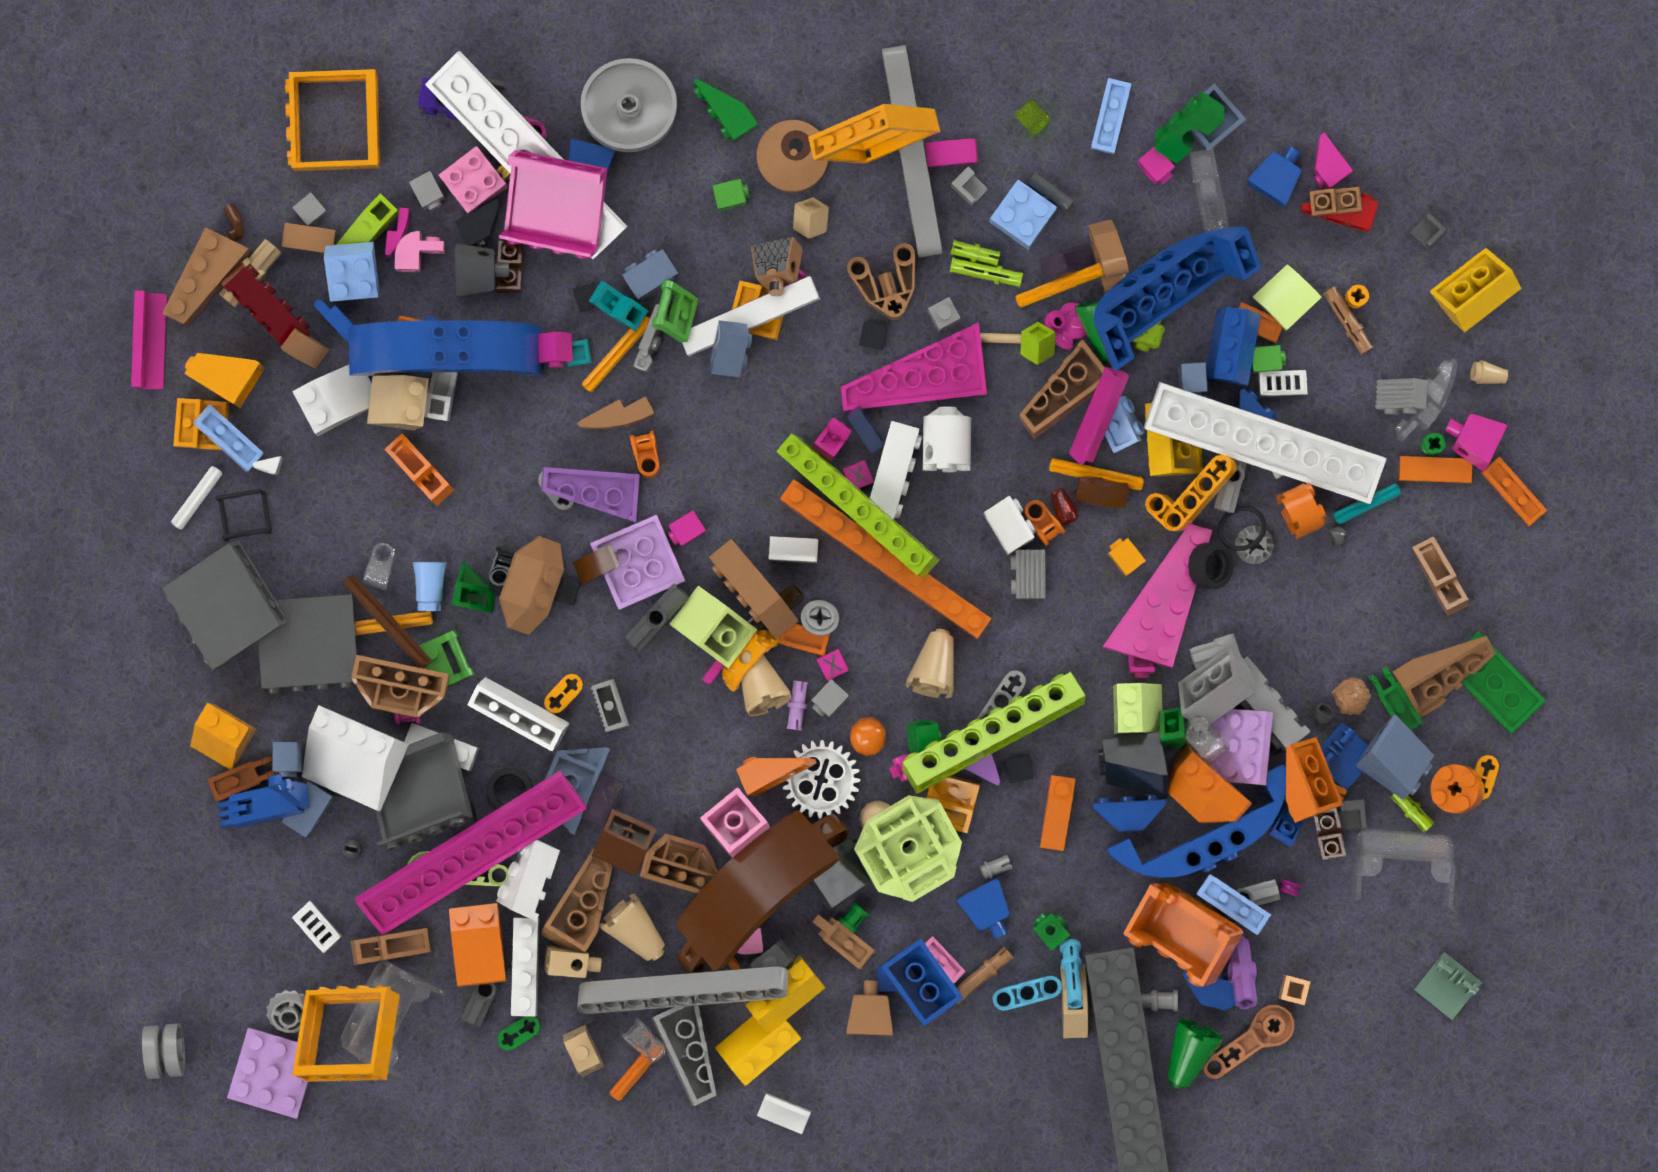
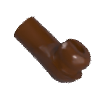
M229 204L224 208V212L233 228L228 229L227 234L232 241H236L244 235L243 222L235 205Z

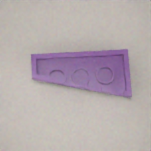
M543 467L541 491L636 522L640 474Z

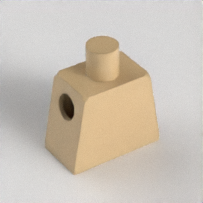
M555 945L546 946L544 970L548 975L586 978L587 971L600 972L601 958L589 957L587 951L582 953ZM579 959V963L576 966H571L573 960Z
M586 1025L563 1035L564 1044L578 1074L584 1077L605 1067Z

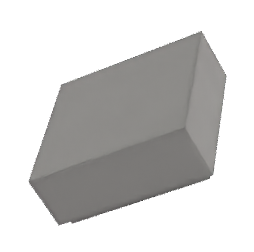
M311 192L292 207L307 226L313 224L327 212Z

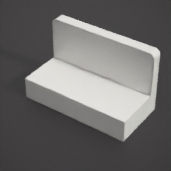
M770 536L769 561L817 564L818 539Z
M766 1093L757 1116L802 1134L811 1111Z

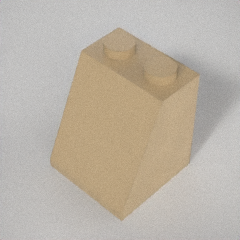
M407 375L372 376L367 424L416 430L423 427L429 378Z

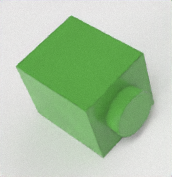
M741 179L712 185L718 212L746 206V199L750 198L747 184L742 185Z
M1280 345L1255 347L1251 374L1281 371L1282 365H1286L1285 351H1281Z

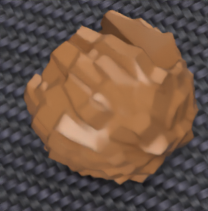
M1354 677L1343 680L1332 691L1340 712L1348 715L1361 714L1371 697L1364 681Z

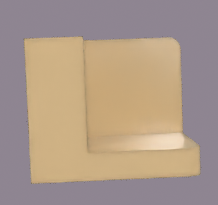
M814 197L795 203L793 229L808 239L825 233L827 231L829 207Z

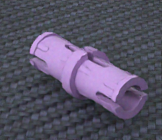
M792 681L791 702H788L790 710L787 729L802 731L804 709H807L805 698L808 682Z

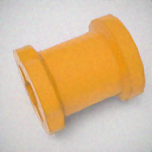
M1362 285L1352 286L1345 295V301L1353 309L1360 308L1369 299V292ZM1356 291L1359 292L1360 297H1363L1358 302H1355V297L1351 296Z

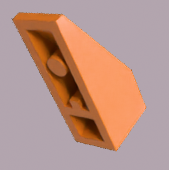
M750 757L742 762L743 765L737 768L736 771L746 794L759 796L815 765L816 760L810 758Z
M1050 776L1040 848L1064 851L1075 779Z

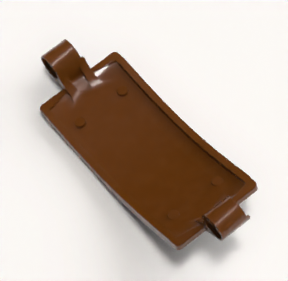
M798 810L789 814L737 853L703 887L676 922V927L688 940L677 956L678 963L687 974L702 973L707 964L713 971H721L751 935L778 908L840 860L839 854L831 845L834 846L843 842L850 830L835 814H830L813 825Z

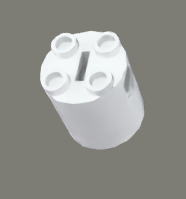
M938 407L928 416H924L923 471H937V469H942V472L970 471L971 417L964 416L956 407Z

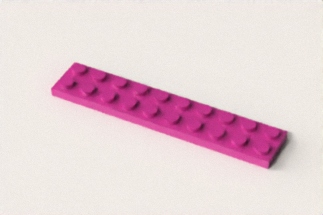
M560 770L355 897L356 903L377 930L384 935L587 809V806Z

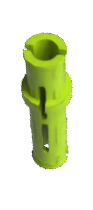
M952 258L950 267L951 273L954 272L994 281L996 285L1003 283L1020 288L1023 277L1022 272L1002 269L1003 266L1000 265L993 267ZM964 267L983 270L984 273L964 269ZM992 272L996 274L1009 276V278L990 275L988 273Z

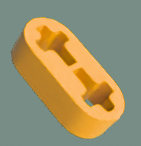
M575 674L566 675L546 696L544 701L546 709L551 713H561L582 691L583 682L581 678ZM568 679L571 681L577 679L576 686L578 689L576 691L571 689L565 694L563 691L568 687L566 681ZM562 693L564 695L560 700L562 706L559 709L557 707L550 708V698H558Z
M1490 755L1481 756L1474 768L1481 779H1485L1484 787L1486 793H1484L1483 800L1490 796L1499 770L1497 759ZM1489 759L1491 760L1490 764L1494 768L1493 770H1488L1485 777L1483 776L1484 767L1481 766V763L1487 762Z

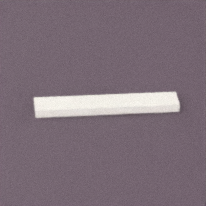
M806 277L783 287V295L781 296L767 294L692 327L688 342H682L687 355L692 356L713 346L719 320L747 324L749 331L820 300L812 277Z

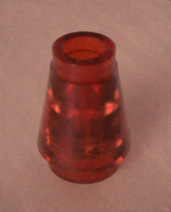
M1064 488L1056 489L1050 493L1056 519L1060 521L1061 525H1067L1079 519V510Z

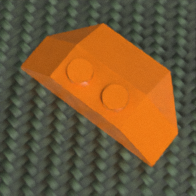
M1188 744L1184 746L1171 762L1168 794L1198 822H1237L1252 804Z

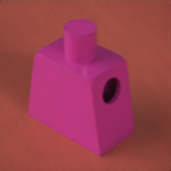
M1469 414L1464 425L1450 419L1445 432L1457 437L1452 447L1454 452L1478 469L1485 471L1507 425L1478 415Z

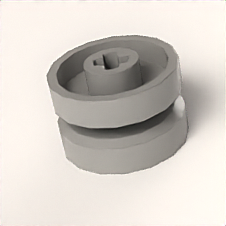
M180 1023L166 1024L163 1034L158 1025L145 1026L143 1028L142 1053L144 1069L148 1079L162 1078L165 1069L169 1077L184 1076L185 1045Z

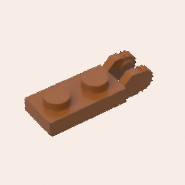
M272 756L255 762H248L207 779L215 801H221L230 795L238 794L260 785L263 781L268 780L270 776L279 775L278 772L271 770L259 776L256 770L257 767L270 764L273 761Z

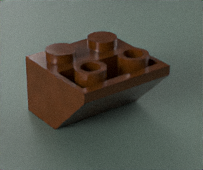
M612 809L592 856L636 876L657 829Z

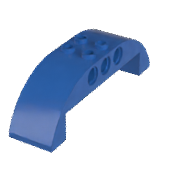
M1246 227L1220 228L1184 239L1151 258L1105 293L1095 309L1094 323L1113 370L1117 371L1135 358L1129 344L1219 279L1229 275L1244 281L1262 268Z
M394 321L361 324L348 328L349 376H374L375 373H518V376L543 375L542 363H539L538 334H542V327L537 325L503 321Z
M1282 764L1267 770L1266 785H1262L1269 802L1243 814L1237 822L1224 823L1144 863H1141L1130 839L1120 841L1106 848L1105 851L1108 856L1123 867L1146 876L1167 878L1188 875L1202 870V872L1210 871L1218 866L1217 861L1223 859L1224 862H1228L1240 856L1238 851L1253 844L1274 823L1285 797L1286 769ZM1234 831H1237L1241 836V840L1237 845L1233 844L1230 839ZM1212 842H1216L1219 846V851L1216 855L1210 854L1208 849ZM1191 852L1197 856V862L1193 866H1190L1186 860Z

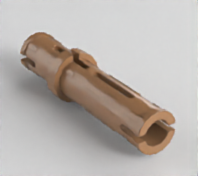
M1334 286L1323 293V296H1325L1347 331L1346 336L1352 339L1360 355L1374 348L1363 331L1364 326L1358 323L1337 287Z
M1005 946L989 960H984V964L956 987L963 996V999L957 1002L958 1005L993 975H998V971L1014 959Z

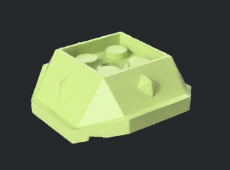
M908 795L866 821L854 850L878 892L913 902L954 878L962 842L938 800ZM911 840V844L907 848H902L906 841Z

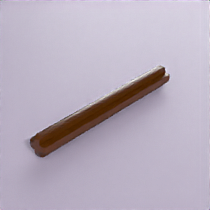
M353 574L349 575L343 581V585L420 668H426L431 663V658Z

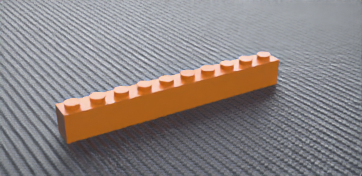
M793 479L781 496L780 501L975 639H978L990 622L991 618L931 575L928 574L925 578L917 576L864 528Z

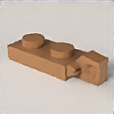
M818 914L812 921L822 929L818 935L858 969H861L875 951L832 917L827 921Z

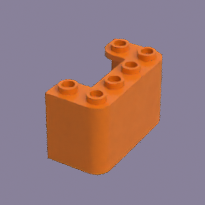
M1162 881L1150 884L1123 934L1136 947H1142V945L1156 947L1160 955L1166 958L1171 957L1177 961L1178 967L1187 971L1186 975L1189 977L1188 981L1197 987H1204L1217 981L1244 932L1237 925L1179 887Z

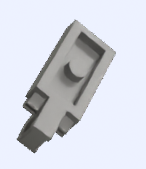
M659 304L655 305L639 345V353L633 365L644 372H649L654 363L652 359L653 351H657L661 343V337L659 336L662 330L651 326L653 318L657 315ZM669 310L667 311V315H666V318H665V320H667V321H668V317H669V315H668V314H669Z

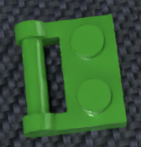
M664 280L661 286L663 292L657 315L653 318L651 326L662 330L680 343L688 342L698 298L676 283ZM673 294V295H674V298H673V302H672L670 314H669L668 321H667V320H665V318H666V315H667V311H668V307H669L671 295Z
M456 630L419 645L432 660L425 669L450 674L447 686L475 674L473 668H470L457 639L459 635ZM443 643H449L460 668V673L454 674L442 646Z

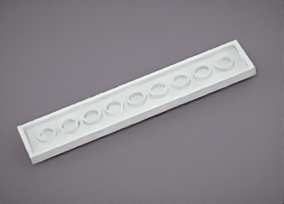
M460 51L425 84L509 173H511V166L507 165L508 155L515 150L563 159ZM605 202L603 203L598 251L591 257L592 259L602 252L627 227Z
M1159 382L1143 427L1144 429L1371 504L1387 459Z

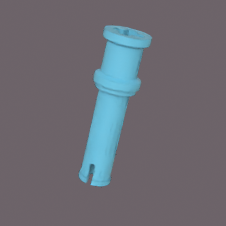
M1068 939L1059 946L1060 952L1063 954L1061 967L1065 971L1067 1006L1072 1009H1078L1083 1005L1080 969L1083 966V962L1079 954L1081 943L1075 939Z

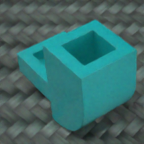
M603 281L599 283L589 299V302L598 307L600 311L634 331L638 329L648 313L647 309L633 299L622 295Z

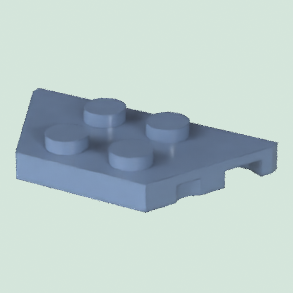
M604 747L557 751L545 779L561 770L587 806L611 749ZM585 810L563 823L571 834L575 835Z

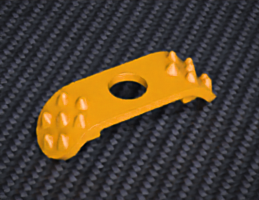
M769 630L755 632L729 668L724 666L722 678L726 686L731 691L738 690L743 677L765 652L778 645L779 638L776 639ZM746 651H750L752 654L751 660L746 664H742L741 655Z

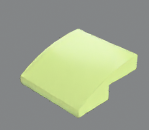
M1287 264L1252 298L1287 331L1322 297Z

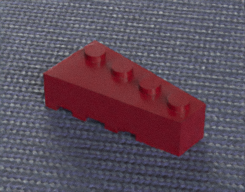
M242 262L222 281L223 287L228 292L231 291L233 293L232 295L245 309L247 308L250 314L262 326H265L269 334L281 346L294 329L299 330L306 336L311 334L308 330L310 325L301 315L296 318L290 312L294 308L284 298L280 301L274 295L276 290L268 281L264 284L257 277L260 273L250 263L246 266Z

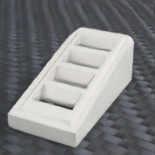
M1306 370L1259 372V397L1307 395ZM1290 376L1291 390H1286L1285 377ZM1295 376L1300 378V389L1298 390L1295 389ZM1276 377L1281 379V390H1277ZM1267 378H1271L1272 390H1267Z
M311 901L292 917L323 953H326L343 937ZM311 910L314 914L303 922L301 918ZM317 917L320 921L309 929L307 926ZM324 924L326 928L316 936L314 932ZM330 931L332 936L322 943L320 940Z

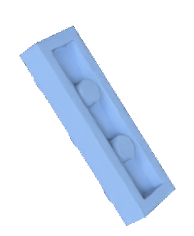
M1108 78L1091 149L1110 154L1115 153L1131 83Z
M208 405L193 422L200 431L245 471H249L253 462H257L263 455V452L211 405Z
M1211 874L1207 876L1196 895L1256 935L1259 934L1271 914Z

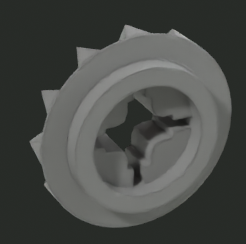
M1254 525L1244 528L1237 535L1235 546L1249 544L1245 539L1254 541L1259 536L1261 527ZM1266 530V534L1259 543L1264 551L1262 549H1255L1251 554H1249L1250 549L1236 551L1238 556L1249 564H1260L1266 561L1271 556L1274 548L1272 535Z
M824 600L809 602L801 612L802 628H805L809 635L815 634L820 637L827 634L829 636L832 631L836 630L839 623L837 609L831 603ZM819 611H821L822 619H826L822 621L821 626L815 620Z

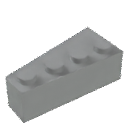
M1247 656L1244 658V661L1254 675L1256 692L1251 697L1243 700L1240 705L1244 710L1273 712L1270 742L1277 750L1281 748L1285 751L1286 746L1297 743L1309 734L1310 730L1306 726L1301 727L1299 725V719L1295 712L1288 706L1285 707L1283 705L1284 701L1280 694L1273 687L1270 688L1267 685L1269 683L1268 680Z
M699 1006L673 1007L652 1017L654 1026L691 1105L696 1106L717 1096Z

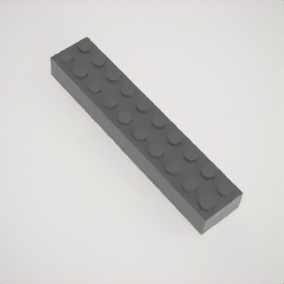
M1130 945L1085 952L1083 954L1117 1171L1169 1172L1134 948Z

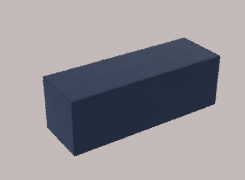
M860 405L847 413V418L871 453L885 446V441Z

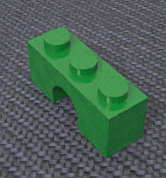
M1203 91L1195 98L1192 97L1180 112L1173 114L1165 126L1157 129L1154 135V150L1177 164L1192 151L1193 135L1188 131L1199 130L1209 135L1224 122V106Z

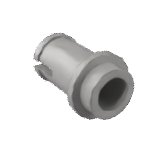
M1004 855L988 863L984 861L983 865L980 866L984 879L989 878L991 880L994 875L1011 870L1012 865L1009 864L1008 856Z

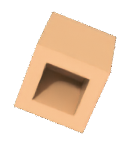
M1283 975L1278 998L1305 1005L1310 981Z

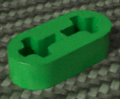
M535 1016L521 1018L499 1033V1046L504 1050H513L539 1033L541 1028L540 1021ZM528 1019L529 1022L534 1021L536 1023L533 1027V1033L529 1030L523 1034L520 1032V1029L526 1025L525 1020ZM515 1032L518 1033L519 1036L513 1039L514 1045L510 1046L509 1043H503L502 1040L505 1039V1033H508V1035H512Z

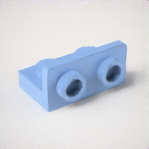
M1126 396L1120 397L1105 433L1113 453L1146 439L1144 426L1137 420L1134 414V405Z

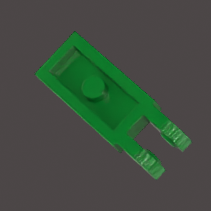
M1387 667L1382 669V674L1391 685L1387 689H1382L1376 676H1369L1371 683L1378 692L1377 696L1390 717L1396 715L1411 731L1423 724L1401 685L1395 681Z

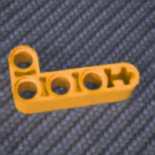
M1225 455L1215 456L1175 502L1166 494L1154 493L1148 496L1145 502L1147 511L1166 529L1170 531H1184L1235 474L1237 470L1235 459ZM1221 462H1227V463L1225 464V466H1226V468H1227L1226 471L1221 470V469H1222V465L1220 464ZM1207 478H1210L1213 483L1209 491H1206L1203 487V482ZM1191 496H1194L1197 501L1193 509H1190L1187 504ZM1158 498H1161L1163 501V507L1160 511H1157L1154 506ZM1175 514H1178L1181 519L1177 527L1172 524V517Z

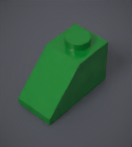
M1181 707L1159 711L1160 739L1164 747L1178 748L1189 744L1188 725L1186 718L1182 716Z

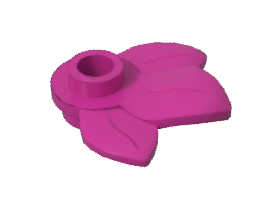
M1078 303L1064 304L1060 310L1051 311L1045 317V326L1055 331V343L1060 348L1066 350L1072 349L1073 339L1087 336L1076 314L1075 306L1079 305ZM1055 318L1060 320L1059 326L1054 324Z

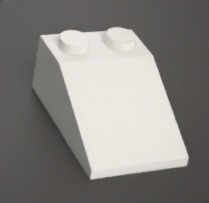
M349 365L319 377L292 392L314 433L320 436L369 409L372 383L368 376H349Z

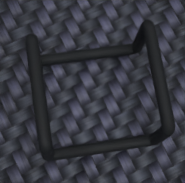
M254 489L215 497V500L219 502L224 533L221 536L222 540L229 541L231 538L272 533L267 497L264 490ZM260 493L267 528L228 534L223 499Z

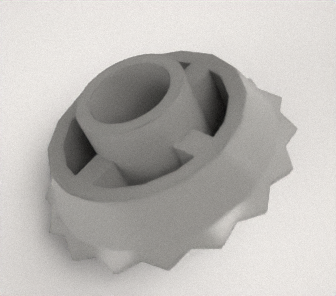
M285 990L282 993H276L275 997L270 999L266 1016L276 1030L283 1031L284 1033H296L300 1030L305 1000L304 994H298L295 990L291 992Z

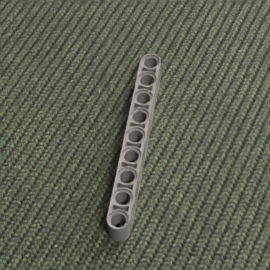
M906 45L882 49L891 105L917 107ZM923 140L899 149L918 258L942 254Z
M763 967L583 982L579 985L577 1009L582 1013L594 1014L781 999L787 996L788 970L783 967Z

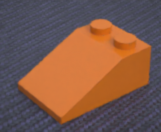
M1317 737L1286 746V802L1289 813L1295 823L1343 805Z
M498 904L449 909L457 986L506 982L501 913Z

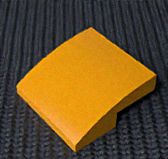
M739 281L732 310L769 294V288ZM784 315L753 328L748 333L777 340Z
M177 398L173 446L222 450L200 431L193 422L208 405H211L228 420L229 403Z
M950 776L929 787L926 798L938 800L954 829L968 833L980 783Z

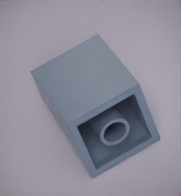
M1393 715L1377 731L1355 766L1398 797L1404 799L1408 794L1413 796L1421 785L1418 780L1421 775L1425 777L1433 765L1430 762L1434 755L1396 715Z

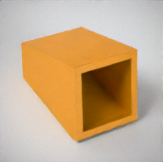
M197 353L195 357L191 356L184 367L187 369L185 371L187 376L238 408H241L265 370V367L256 360Z
M207 703L195 722L190 746L231 770L235 767L257 729L219 706Z

